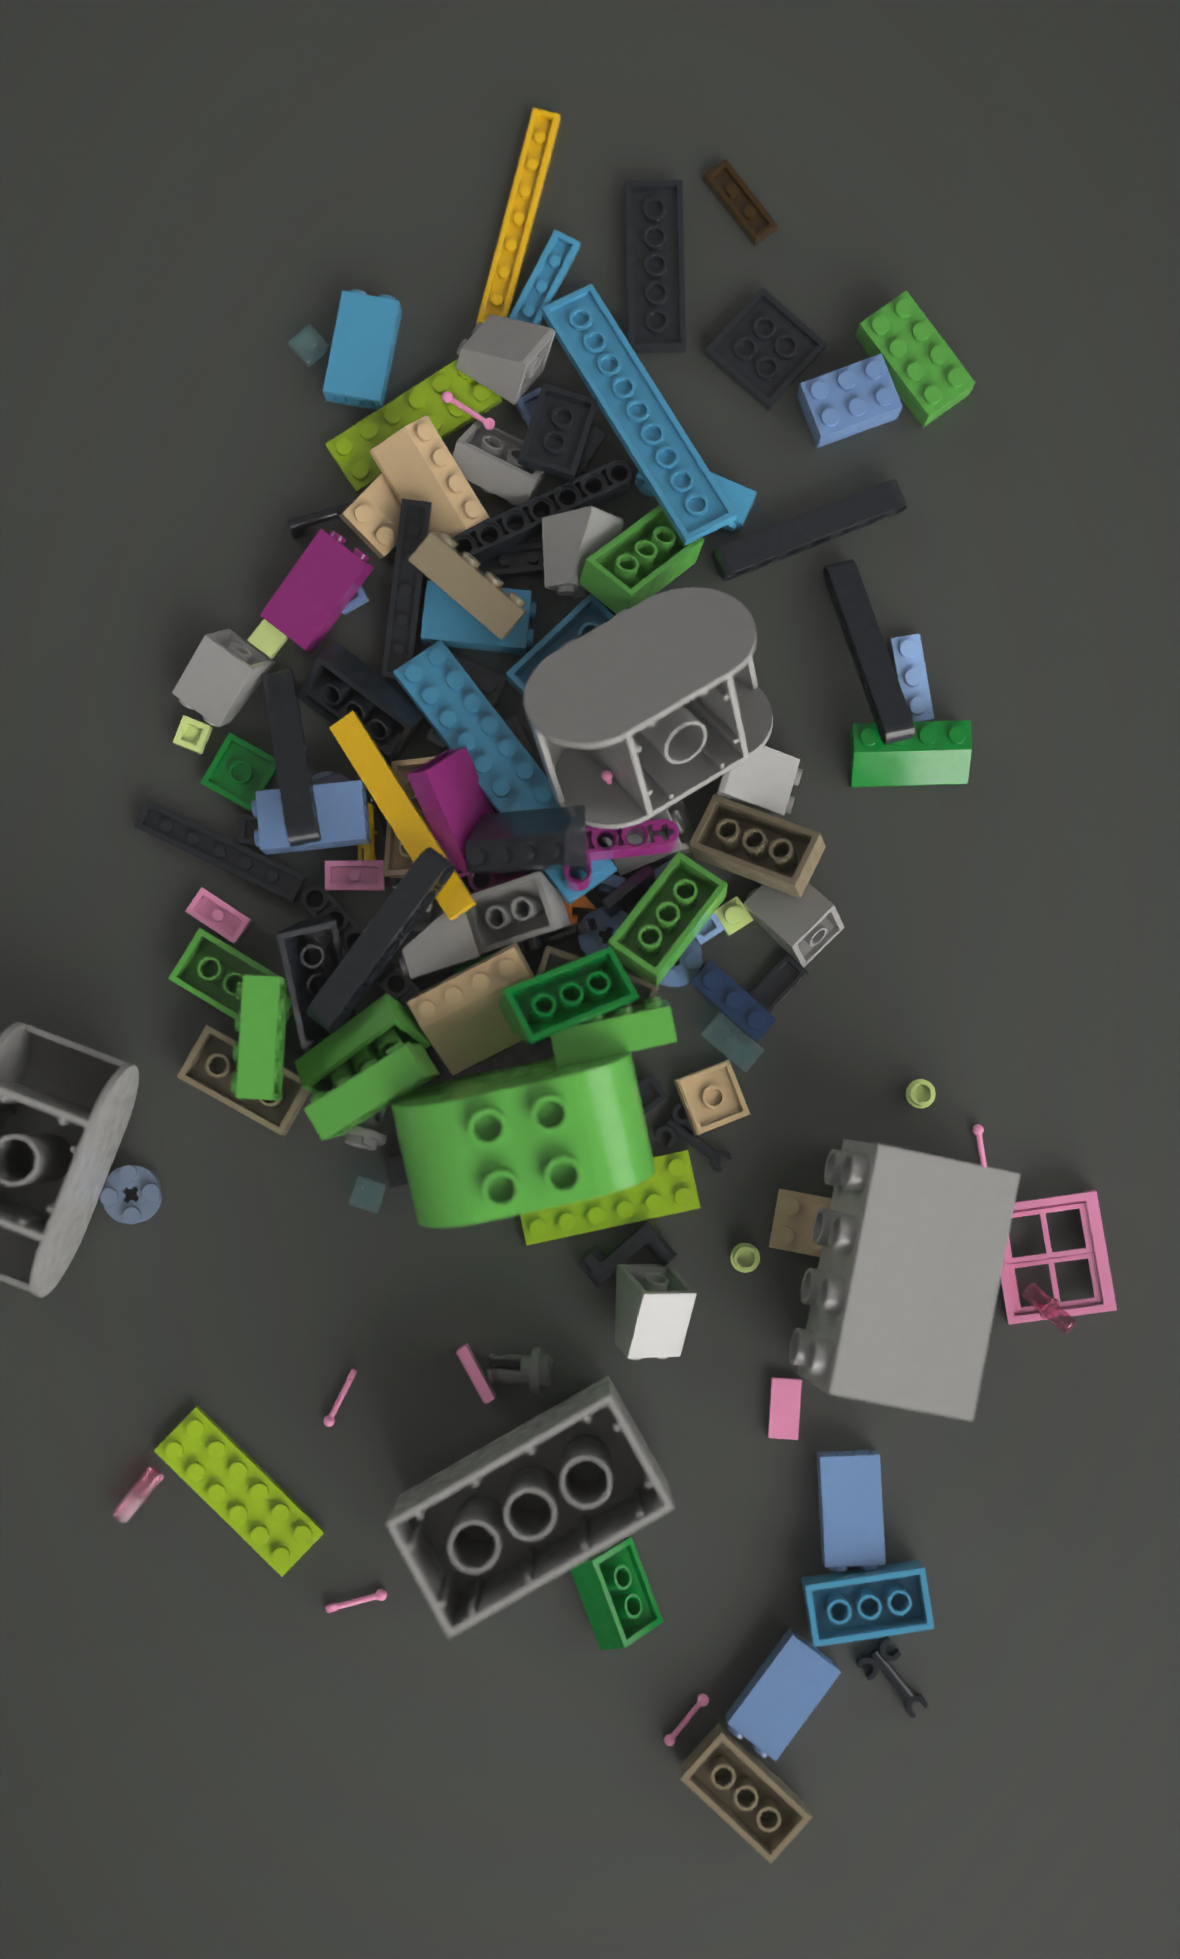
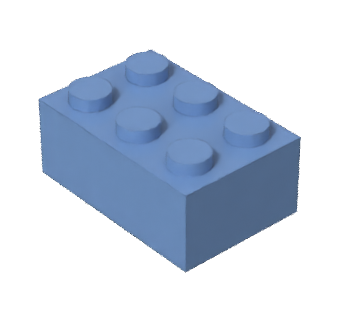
M882 353L802 382L796 395L817 448L898 418L903 407Z

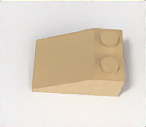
M381 473L339 517L380 559L385 557L397 545L401 503L383 473Z

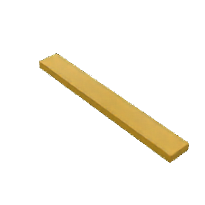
M532 108L476 325L479 322L484 323L491 314L509 318L561 114Z
M352 711L329 727L413 863L428 847H432L447 858L358 715ZM454 870L452 876L436 897L451 921L476 905L456 870Z

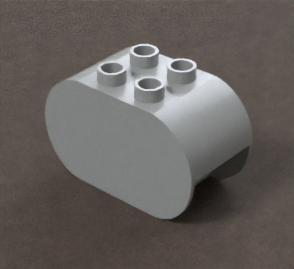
M679 588L658 593L630 609L620 611L610 621L584 636L568 641L561 649L546 657L536 667L525 687L524 707L553 796L560 807L585 805L586 825L592 827L619 829L634 826L648 820L748 760L763 748L772 732L773 714L766 695L758 687L752 658L757 643L755 623L750 612L740 601L724 592L708 588ZM604 770H610L613 773L611 784H607L601 778V773Z
M22 1022L10 1025L0 1035V1280L32 1292L36 1296L44 1297L54 1289L66 1272L86 1232L131 1117L138 1090L139 1070L135 1065Z

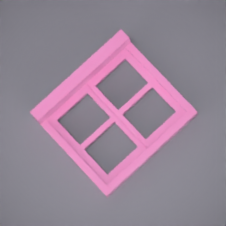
M1093 1189L1081 1193L1015 1202L1012 1218L1040 1214L1046 1253L1012 1257L1008 1235L1000 1277L1008 1325L1117 1310L1097 1191ZM1079 1209L1086 1247L1052 1252L1046 1213ZM1088 1258L1094 1297L1060 1301L1054 1263ZM1048 1264L1054 1302L1021 1307L1014 1268Z

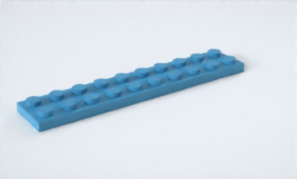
M592 284L587 285L541 307L543 318L548 326L556 331V339L592 397L596 399L600 410L684 545L735 521L737 517L736 512Z
M439 640L393 671V676L449 749L467 748L480 778L479 785L498 813L560 807L553 796L546 775L442 640ZM610 859L591 861V883L582 891H573L566 885L563 868L542 871L566 903L570 905L617 871V867ZM575 869L570 873V876L575 880H581L586 876V873L581 869Z

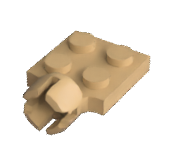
M779 1189L769 1247L820 1257L822 1245L814 1244L813 1225L819 1209H830L832 1198Z

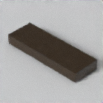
M726 159L703 176L704 183L754 247L777 231V223Z

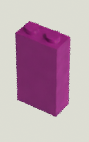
M323 529L319 530L260 614L261 617L301 648L312 653L315 652L342 614L343 609L352 600L360 586H362L374 569L373 566L367 563L370 558L357 547L353 551L344 545L347 540L333 529L330 533Z
M460 747L446 750L408 773L407 777L438 844L449 861L455 865L456 871L462 870V873H468L466 872V840L482 815L491 814L494 811L479 785L480 778L467 748Z

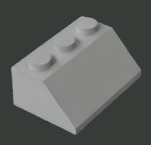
M478 420L457 440L452 455L467 481L482 487L487 493L496 494L506 499L513 506H518L535 498L547 475L545 472L517 464L524 441L496 427L488 431L484 428L483 423Z
M541 871L471 894L476 905L466 911L479 954L571 925L562 896Z

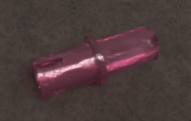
M1036 1283L1030 1284L1024 1290L1023 1298L1027 1299L1040 1311V1316L1043 1319L1047 1318L1063 1334L1074 1330L1077 1324L1076 1321L1059 1306V1301L1056 1298H1050Z
M149 1466L134 1486L130 1485L128 1487V1494L113 1510V1516L122 1523L127 1522L142 1503L149 1501L148 1496L164 1479V1476L156 1468Z

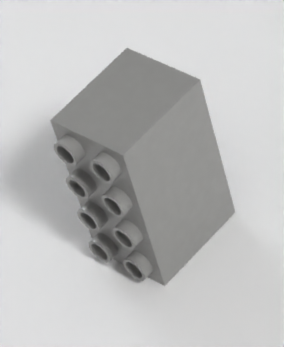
M843 1139L842 1149H832L825 1165V1183L834 1186L830 1209H819L813 1225L814 1244L822 1245L818 1269L808 1268L801 1286L802 1303L811 1305L806 1329H795L789 1347L790 1363L799 1365L797 1375L832 1395L973 1421L1020 1174L880 1144Z
M606 1376L400 1494L386 1525L447 1636L450 1638L674 1509L666 1477L610 1377Z

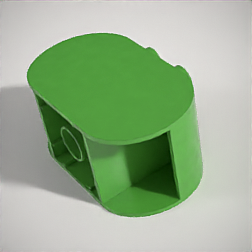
M631 1052L557 1067L555 1057L433 1083L417 1088L409 1094L396 1097L391 1101L416 1220L419 1225L424 1227L447 1228L478 1224L601 1197L637 1185L650 1178L656 1171Z

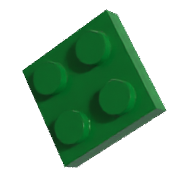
M229 732L200 783L252 812V801L256 800L255 791L266 790L277 772L275 757Z

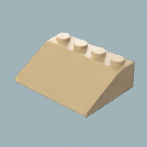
M517 942L411 996L407 1004L420 1028L450 1073L455 1075L523 1040L511 1030L499 1007V1002L503 989L535 976Z

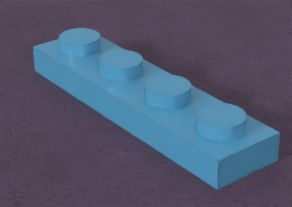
M554 230L509 317L510 319L536 325L541 324L543 320L541 307L553 301L580 249L579 241Z

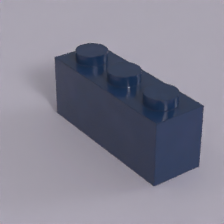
M711 960L689 983L692 988L754 1043L777 1020Z

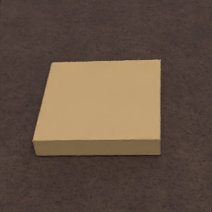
M729 1059L674 1080L695 1136L750 1115Z

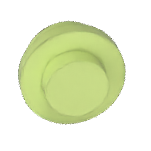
M917 1079L907 1086L905 1095L911 1106L921 1109L933 1103L936 1092L934 1086L929 1081Z
M740 1243L732 1249L730 1261L736 1270L748 1273L755 1270L759 1265L760 1254L754 1245Z

